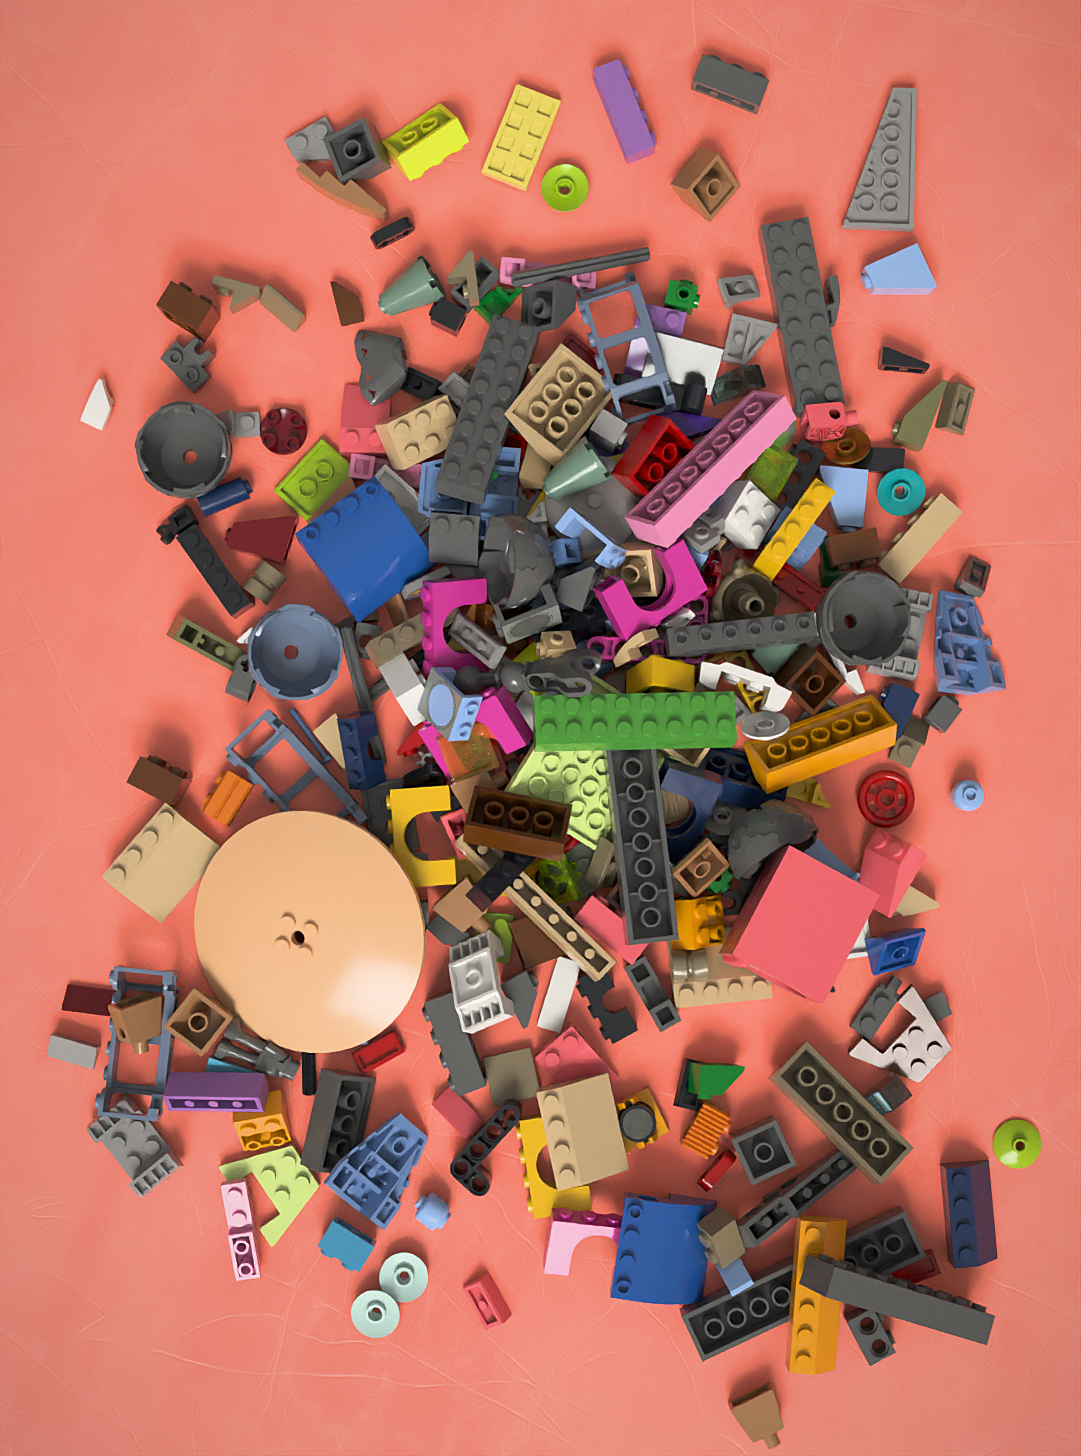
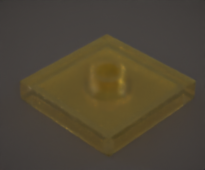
M474 722L468 740L448 741L443 735L436 737L453 784L500 766L485 725L481 722Z

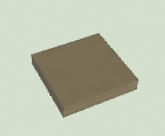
M530 1047L483 1057L494 1106L501 1105L507 1099H516L518 1101L537 1096L536 1088H539V1083Z

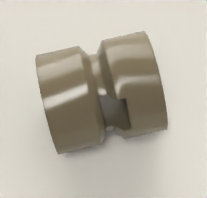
M261 560L254 569L256 576L247 578L242 587L268 605L274 595L273 588L280 589L287 578L264 560Z
M705 948L690 950L689 953H686L685 950L670 951L673 983L687 982L689 977H692L694 981L708 980Z

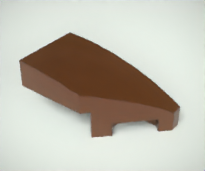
M334 280L330 281L341 327L364 322L359 297Z

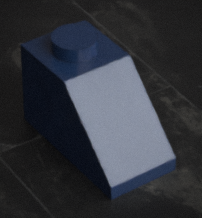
M892 682L888 686L885 685L879 699L882 700L880 705L896 722V739H899L903 734L920 694Z

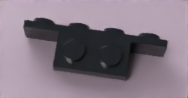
M595 599L582 612L571 607L561 610V624L532 635L534 643L540 641L542 632L571 631L575 645H577L579 642L607 634L605 621L609 619L599 600Z

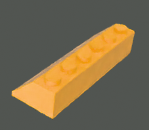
M871 694L791 724L789 730L777 738L770 740L751 739L744 742V749L755 779L765 793L769 794L895 745L897 724Z
M799 1215L796 1218L785 1361L789 1373L817 1375L836 1370L841 1302L824 1297L800 1285L799 1281L808 1254L818 1257V1254L822 1253L838 1261L839 1259L844 1260L846 1218Z

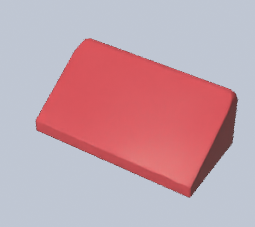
M450 1086L432 1102V1106L465 1140L484 1121L461 1096L458 1097L456 1091H451Z
M489 1273L483 1274L462 1287L486 1330L505 1323L511 1317V1311Z

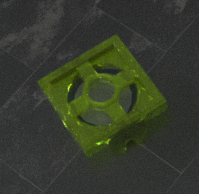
M564 852L561 862L541 858L533 861L523 871L557 905L582 897L577 885L581 879V872H576L577 863L568 861Z

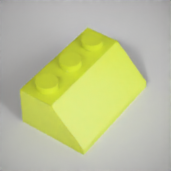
M439 103L383 140L382 145L401 173L411 181L421 177L432 166L442 163L444 158L450 154L460 151L469 140L458 118Z

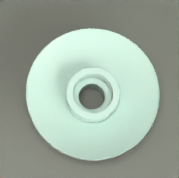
M400 1252L393 1254L381 1267L379 1274L380 1286L384 1292L390 1294L397 1302L413 1301L421 1296L427 1287V1267L418 1256L412 1253ZM402 1271L408 1272L409 1277L407 1279L400 1277Z
M368 1290L355 1299L351 1309V1318L359 1332L371 1338H381L395 1330L400 1319V1310L396 1300L390 1294L381 1290ZM377 1307L381 1310V1312L376 1313L374 1312L373 1308Z

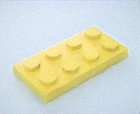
M517 84L483 166L482 174L526 191L561 106V101Z

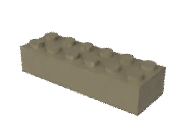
M807 1041L800 1043L768 1077L873 1184H881L914 1148Z

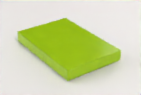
M322 438L273 491L307 521L338 487L349 478L350 463Z

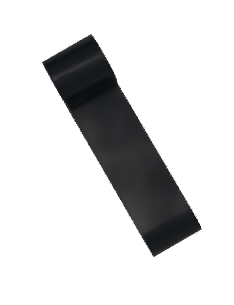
M617 373L614 374L613 383L616 386L640 379V377ZM670 384L676 403V412L701 416L707 388L698 384H686V387ZM659 386L623 396L619 400L620 403L651 410L660 409L665 406Z
M516 1099L505 1100L459 1150L450 1164L451 1175L475 1196H484L489 1191L492 1183L491 1173L481 1162L511 1131L521 1117L522 1105ZM507 1110H515V1113L510 1114L506 1121L503 1120ZM492 1125L497 1126L501 1133L493 1135L489 1132L488 1127ZM475 1143L481 1144L484 1147V1151L476 1152L472 1145ZM463 1161L467 1164L468 1169L460 1170L456 1163ZM482 1178L485 1180L486 1185L478 1186L474 1179Z

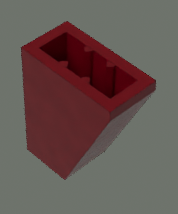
M294 516L235 522L232 528H228L226 532V546L229 549L285 566L299 520Z

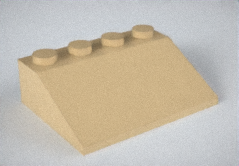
M561 343L504 415L537 454L555 467L582 437L601 410L611 400L612 395L610 390L605 392L601 379L603 376Z
M164 803L101 877L120 894L157 921L163 923L205 874L214 855L222 846L176 806Z
M733 926L724 927L725 940ZM671 940L667 941L672 998L675 1009L772 999V985L768 980L746 968L733 967L722 961L724 956L718 953L723 944L705 947L708 980L694 981L692 977H689L687 982L673 983L670 951L679 949H672Z
M608 1072L536 1088L557 1191L585 1185L629 1170Z

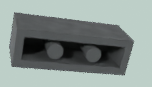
M703 54L693 78L691 90L757 115L770 80L759 72L751 73L744 70L738 64H728L721 61L717 56Z

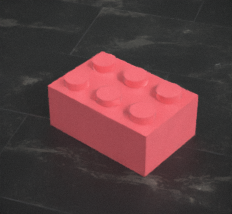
M597 893L595 897L590 894L573 915V918L632 965L649 943L625 945L621 911L616 909L613 912L608 908L610 903Z

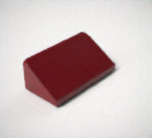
M68 984L61 1010L110 1016L108 1005L112 1003V996L116 990Z

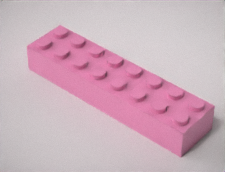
M752 390L624 517L637 539L666 548L674 544L677 538L686 529L691 527L693 522L703 512L708 510L709 506L796 419L784 395Z

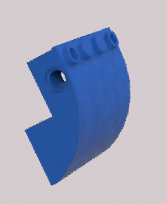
M375 476L295 533L298 543L323 573L329 587L358 623L400 593L406 584L420 578L435 567L434 562H429V551L420 536Z
M625 1192L615 1266H613L610 1285V1298L665 1305L690 1304L700 1301L703 1298L708 1259L704 1253L706 1248L698 1237L700 1232L697 1223L717 1208V1201L669 1193L668 1198Z

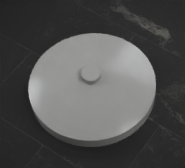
M600 456L605 463L604 467L611 473L618 462ZM613 475L607 481L558 500L554 497L549 499L545 494L544 503L547 522L558 539H570L571 537L556 529L555 525L571 507L586 515L615 541L622 544L633 533L624 517L635 507L634 500L636 496L627 490ZM588 528L578 537L580 552L607 546Z

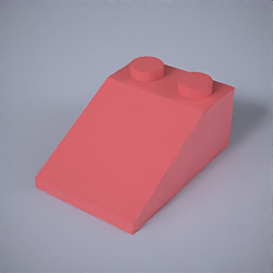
M344 385L339 452L342 457H351V454L354 453L376 456V458H388L374 425L391 417L392 396L383 403L373 406L361 393L360 386ZM369 389L368 391L372 393L373 398H375L376 391H371Z
M878 827L865 848L860 870L861 876L858 881L861 885L880 894L873 909L891 918L927 854L912 843Z
M572 1023L566 1026L535 1054V1059L556 1083L608 1072L611 1085L619 1079L616 1073Z

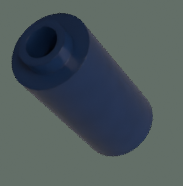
M240 476L217 486L205 495L197 497V500L205 517H208L250 499V493L253 490L248 479L243 480Z

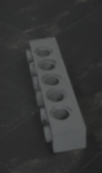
M812 611L666 629L663 637L667 659L808 643L816 638L817 630L814 612Z

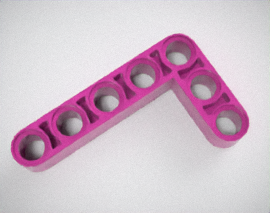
M702 594L699 599L695 600V602L701 605L700 612L693 611L690 608V602L684 605L685 608L695 614L685 627L708 624V600ZM597 636L589 640L585 649H590V646L593 644H599L603 648V653L600 654L602 662L614 663L613 660L617 655L615 647L617 645L623 646L627 641L619 637ZM655 639L642 646L648 647L651 650V655H662L667 659L664 655V640ZM700 655L699 660H692L690 657L669 660H683L686 664L697 667L703 662L706 655ZM642 656L641 658L630 660L625 664H637L644 661L647 658Z

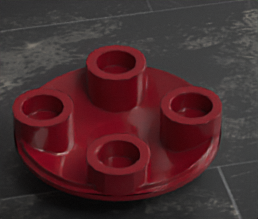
M279 408L270 410L262 421L260 437L263 445L272 453L289 455L298 451L303 446L307 438V425L304 418L293 409Z
M719 550L708 551V557L705 561L707 566L704 568V571H700L708 590L703 592V596L706 598L713 597L722 579L723 560Z

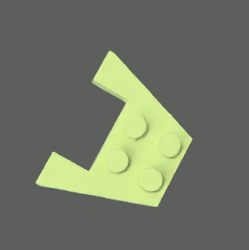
M294 1144L255 1156L245 1157L234 1162L224 1163L219 1167L227 1181L242 1179L253 1172L279 1211V1215L259 1228L271 1247L277 1243L320 1186L311 1169L300 1165L302 1156Z

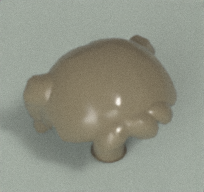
M746 559L735 560L732 563L731 571L722 576L717 591L711 597V612L708 614V624L775 616L774 608L780 602V595L774 592L770 579L759 571L752 569Z

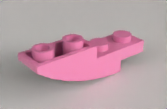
M243 1178L223 1181L221 1183V1191L228 1223V1240L236 1281L260 1278L261 1269L252 1197H249L247 1180Z

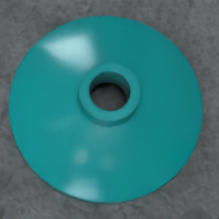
M897 468L889 471L882 477L877 487L879 504L886 512L895 516L913 513L920 507L925 497V485L922 478L915 471L907 468ZM902 486L903 492L896 494V488Z

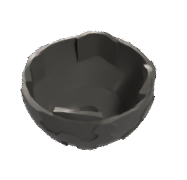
M177 401L161 406L160 409L147 419L138 431L134 445L137 461L144 479L157 491L167 496L181 499L196 498L216 488L230 468L233 454L229 431L223 421L209 409L197 403ZM190 451L197 454V459L192 464L186 463L184 459L185 455Z
M498 513L489 518L484 537L483 551L478 560L479 576L486 578L489 601L492 607L498 603L501 612L517 610L531 604L534 599L542 594L540 587L551 583L555 572L554 552L550 551V546H552L551 540L539 525L518 514Z
M855 570L842 575L830 584L817 607L816 627L820 640L828 652L850 666H872L885 662L888 663L900 654L904 648L911 628V606L908 598H906L893 580L881 573ZM846 615H849L853 620L850 628H847L844 624Z
M776 799L761 804L762 810L752 809L732 825L729 832L727 855L734 876L739 881L747 879L757 881L772 852L789 845L799 851L809 849L816 843L819 832L813 818L800 807Z

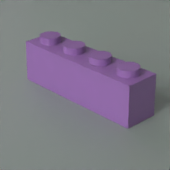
M619 58L593 68L592 79L626 163L630 164L653 155L655 145L657 144L654 132L649 131L647 128L648 118L645 110H640L637 103L639 96L636 88H631L629 83L630 73L627 66H622Z
M170 1072L163 1098L169 1111L264 1112L269 1085L265 1073Z

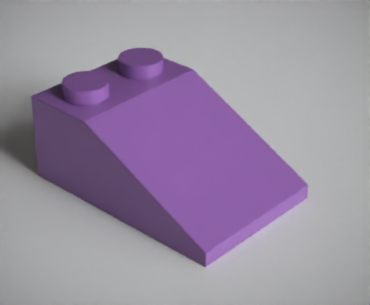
M645 303L653 330L682 337L686 312ZM638 316L636 317L634 328L640 326ZM645 338L631 341L624 374L641 378L648 353Z

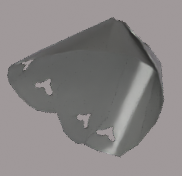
M360 330L354 340L356 357L362 366L359 377L360 390L365 399L374 406L383 403L398 392L407 379L410 366L401 337L376 331ZM363 333H365L367 336L361 340ZM362 348L365 349V350H367L365 357H364V352L362 351ZM368 374L371 378L366 383V375ZM369 389L371 391H376L375 398H373L372 393L368 391Z

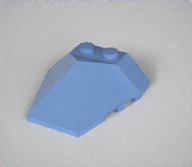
M502 448L495 469L499 476L490 485L488 493L517 496L521 448ZM443 459L422 463L417 512L430 517L431 512L470 515L471 502L436 492V478ZM482 517L480 539L483 541L489 523V518Z
M943 590L937 592L933 659L934 682L937 691L970 696L1007 689L1000 660L994 659L990 646L993 645L990 638L986 639L982 631L981 625H984V622L973 596Z
M397 1112L338 1161L325 1179L324 1184L354 1209L385 1230L402 1204L399 1201L404 1188H408L410 1184L409 1175L413 1166L417 1167L428 1137L401 1113Z

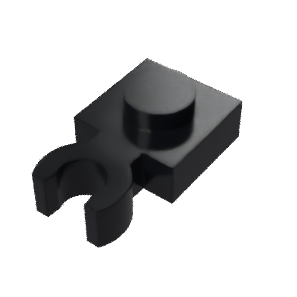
M185 504L168 517L170 522L167 525L159 526L156 532L161 536L160 540L165 545H168L174 540L176 535L181 534L192 525H199L200 523L192 508Z

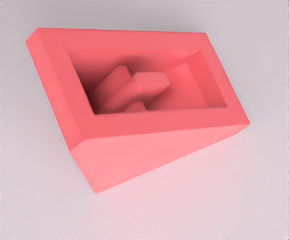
M463 807L440 817L459 860L466 858L454 845L456 840L464 833L467 816Z

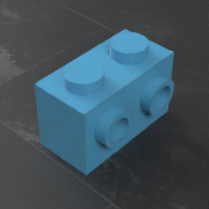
M335 1216L317 1247L321 1248L320 1252L331 1259L335 1257L342 1261L341 1265L347 1270L360 1272L377 1241Z

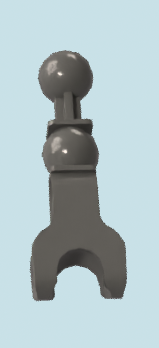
M575 649L557 658L538 659L532 663L526 661L525 665L519 662H511L506 665L499 663L496 672L482 673L477 667L466 665L456 671L454 686L464 695H476L483 687L498 686L499 688L504 685L506 690L512 693L524 690L526 692H530V690L533 692L558 691L566 697H582L589 695L592 691L594 684L590 675L598 672L602 658L594 649ZM584 659L593 660L594 663H582V661ZM577 682H582L585 686H580Z

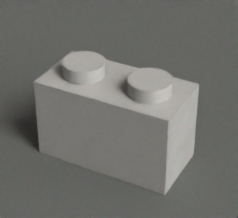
M602 409L590 428L588 439L613 454L616 448L621 450L629 434L626 431L628 423Z

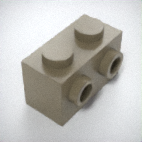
M720 1206L697 1223L700 1232L698 1237L706 1248L705 1256L712 1264L716 1263L722 1269H725L746 1252L735 1219Z

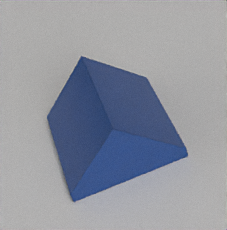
M904 928L864 938L872 974L875 976L915 965L926 930L924 928Z

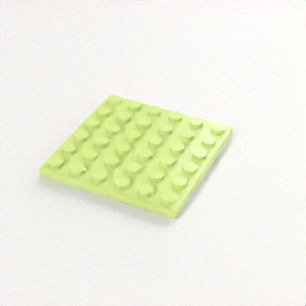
M594 674L590 675L594 684L590 694H622ZM577 682L578 685L585 686L584 683ZM533 743L504 791L573 805L568 834L593 850H596L600 837L613 839L602 750L534 752ZM656 749L659 772L665 757L668 756Z

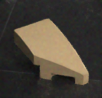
M656 628L641 631L628 640L613 660L615 666L619 667L630 660L641 658L642 654L639 647L659 637Z

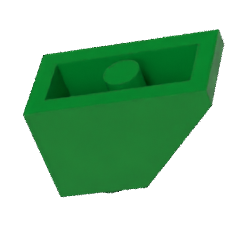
M690 1062L688 1092L697 1094L698 1099H712V1095H722L744 1072L745 1066L734 1063Z

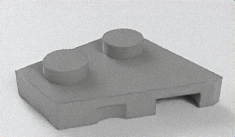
M326 117L284 141L297 164L302 162L309 163L311 161L327 162L331 158L323 139L335 132Z

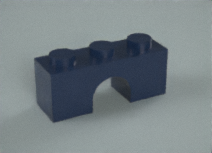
M355 711L338 718L337 723L349 789L369 790L386 782L383 759L370 758L367 752L370 739L378 735L374 711Z

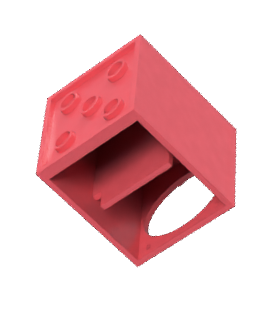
M790 845L779 848L771 853L718 954L724 956L722 961L733 967L746 968L804 1001L824 1004L880 894Z

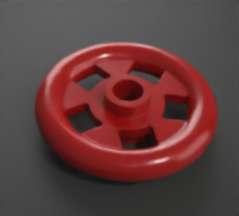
M892 770L876 771L867 776L859 787L857 794L858 808L862 816L875 826L882 828L895 827L903 823L910 816L914 808V790L910 782L898 772ZM887 780L897 783L895 790L885 786ZM875 783L880 788L872 795L869 789ZM884 794L889 796V802L886 804L881 800ZM898 794L905 795L904 805H897ZM874 801L878 808L874 813L868 807V804ZM894 809L896 816L886 818L884 811Z

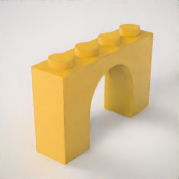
M815 478L762 551L752 569L766 575L772 582L836 492Z
M450 785L390 790V795H386L387 810L392 811V819L388 820L389 834H393L394 844H390V850L401 862L414 887L457 884L456 859H420L410 852L405 841L407 825L416 815L423 812L452 810Z
M541 1114L520 1117V1124H516L515 1127L517 1139H522L523 1148L519 1149L521 1164L526 1163L527 1173H523L525 1188H530L531 1197H527L528 1212H533L534 1219L550 1217L552 1208L559 1209L564 1207L574 1211L593 1210L589 1183L557 1191L556 1184L542 1177L536 1164L539 1152L547 1145Z

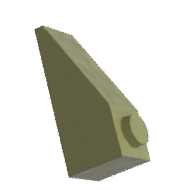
M942 380L905 414L899 422L895 421L891 430V435H894L892 443L915 452H920L923 449L948 383L947 380Z
M177 614L166 633L170 638L232 672L239 657L246 654V651Z

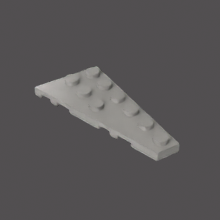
M893 87L841 229L913 231L917 88Z

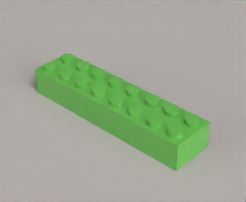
M734 691L589 694L582 697L534 695L532 703L534 752L733 747L737 741Z

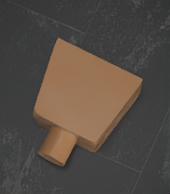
M485 767L448 781L466 814L468 813L475 785L498 790L510 782L504 770L490 777Z
M467 873L434 903L432 909L461 932L466 931L473 925L482 934L492 925L483 916L489 907L484 912H481L465 896L476 884L471 875Z
M149 991L108 1005L118 1039L126 1044L133 1045L135 1054L148 1052V1039L159 1036L161 1033L162 999L160 995Z
M770 1382L728 1402L731 1413L753 1443L763 1439L768 1449H773L781 1443L776 1432L783 1429L784 1425Z

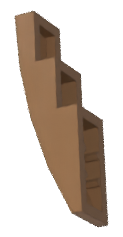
M303 162L296 168L299 178L339 205L383 221L389 218L387 210L352 179L344 186L327 170L319 177Z

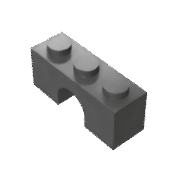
M644 954L639 956L632 965L629 962L623 965L624 970L660 1032L682 1021Z

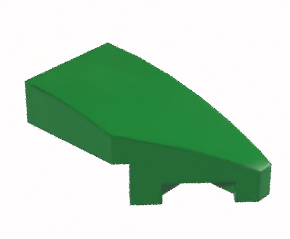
M496 286L494 291H490L479 301V306H475L474 311L488 324H491L494 314L502 316L522 294L523 289L521 287L502 289V287Z

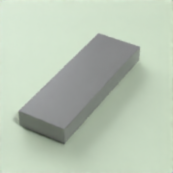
M459 612L448 632L452 638L489 668L496 669L507 648L469 617Z

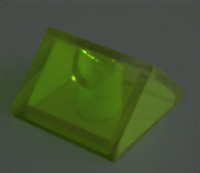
M772 444L748 467L741 481L750 480L769 500L775 501L799 459L777 445Z

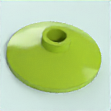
M557 165L551 168L543 177L541 193L547 205L554 210L560 212L576 210L585 202L588 196V180L585 174L573 165ZM562 188H567L569 190V193L562 194L560 190Z
M1012 1119L1001 1124L995 1131L992 1141L993 1151L998 1160L1004 1165L1015 1169L1025 1168L1038 1158L1041 1151V1137L1032 1124L1024 1120ZM1022 1141L1023 1147L1017 1150L1015 1147L1016 1143Z

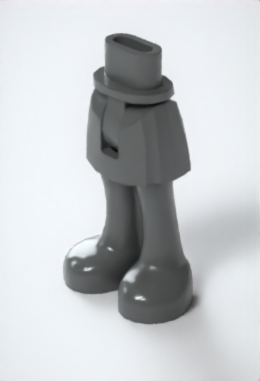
M235 1015L214 1054V1057L218 1059H223L226 1056L240 1059L254 1066L255 1072L265 1073V1075L273 1077L279 1076V1079L283 1076L293 1081L301 1063L291 1059L292 1055L290 1054L289 1056L282 1047L271 1041L268 1043L245 1033L241 1028V1019ZM230 1040L242 1043L260 1054L256 1055L232 1044Z

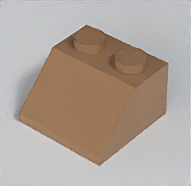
M702 148L696 152L670 183L680 199L708 222L713 220L740 188V185L719 154Z
M704 837L678 860L670 870L671 874L695 899L730 864L712 842Z
M194 987L163 1028L203 1057L235 1014L217 999Z

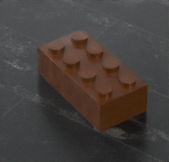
M475 785L464 825L463 842L561 862L573 805Z

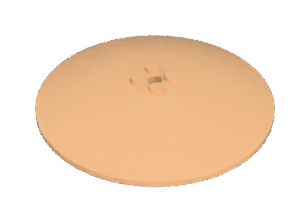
M291 810L275 813L246 825L230 837L214 855L201 880L195 905L194 930L198 956L203 971L221 1003L241 1019L243 1026L264 1040L271 1041L280 1047L308 1053H328L345 1050L364 1043L382 1032L399 1016L411 999L418 985L425 957L426 934L422 907L416 889L401 862L384 843L365 828L340 816L321 811ZM296 931L304 934V943H299L295 939Z

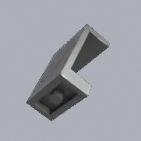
M549 583L540 587L544 606L505 621L498 603L493 605L496 614L491 616L499 638L505 637L507 644H510L562 623L559 605Z

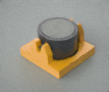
M648 1087L615 1102L625 1153L637 1147L638 1149L644 1148L647 1144L654 1143L658 1139L657 1137L669 1132Z

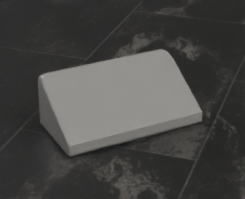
M54 1032L49 1038L47 1056L94 1070L101 1046Z

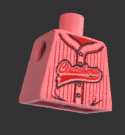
M842 402L805 405L799 422L802 440L809 444L840 438L843 436L847 426L858 424V414L856 410L845 411Z

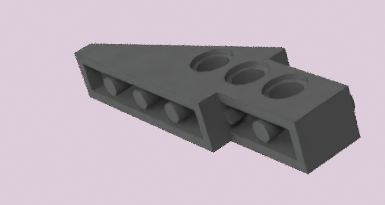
M837 1148L763 1196V1200L736 1221L744 1247H757L790 1219L797 1218L854 1172L857 1167Z

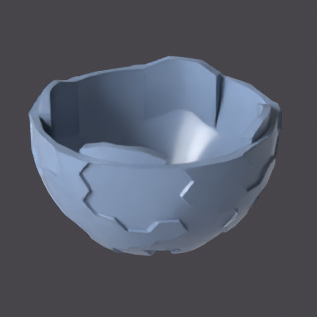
M301 604L282 605L280 608L263 615L252 628L248 637L247 664L252 677L270 695L281 700H309L327 691L338 678L342 663L343 640L338 627H335L325 615L311 608V606ZM288 645H293L297 649V655L293 659H288L284 655V649Z

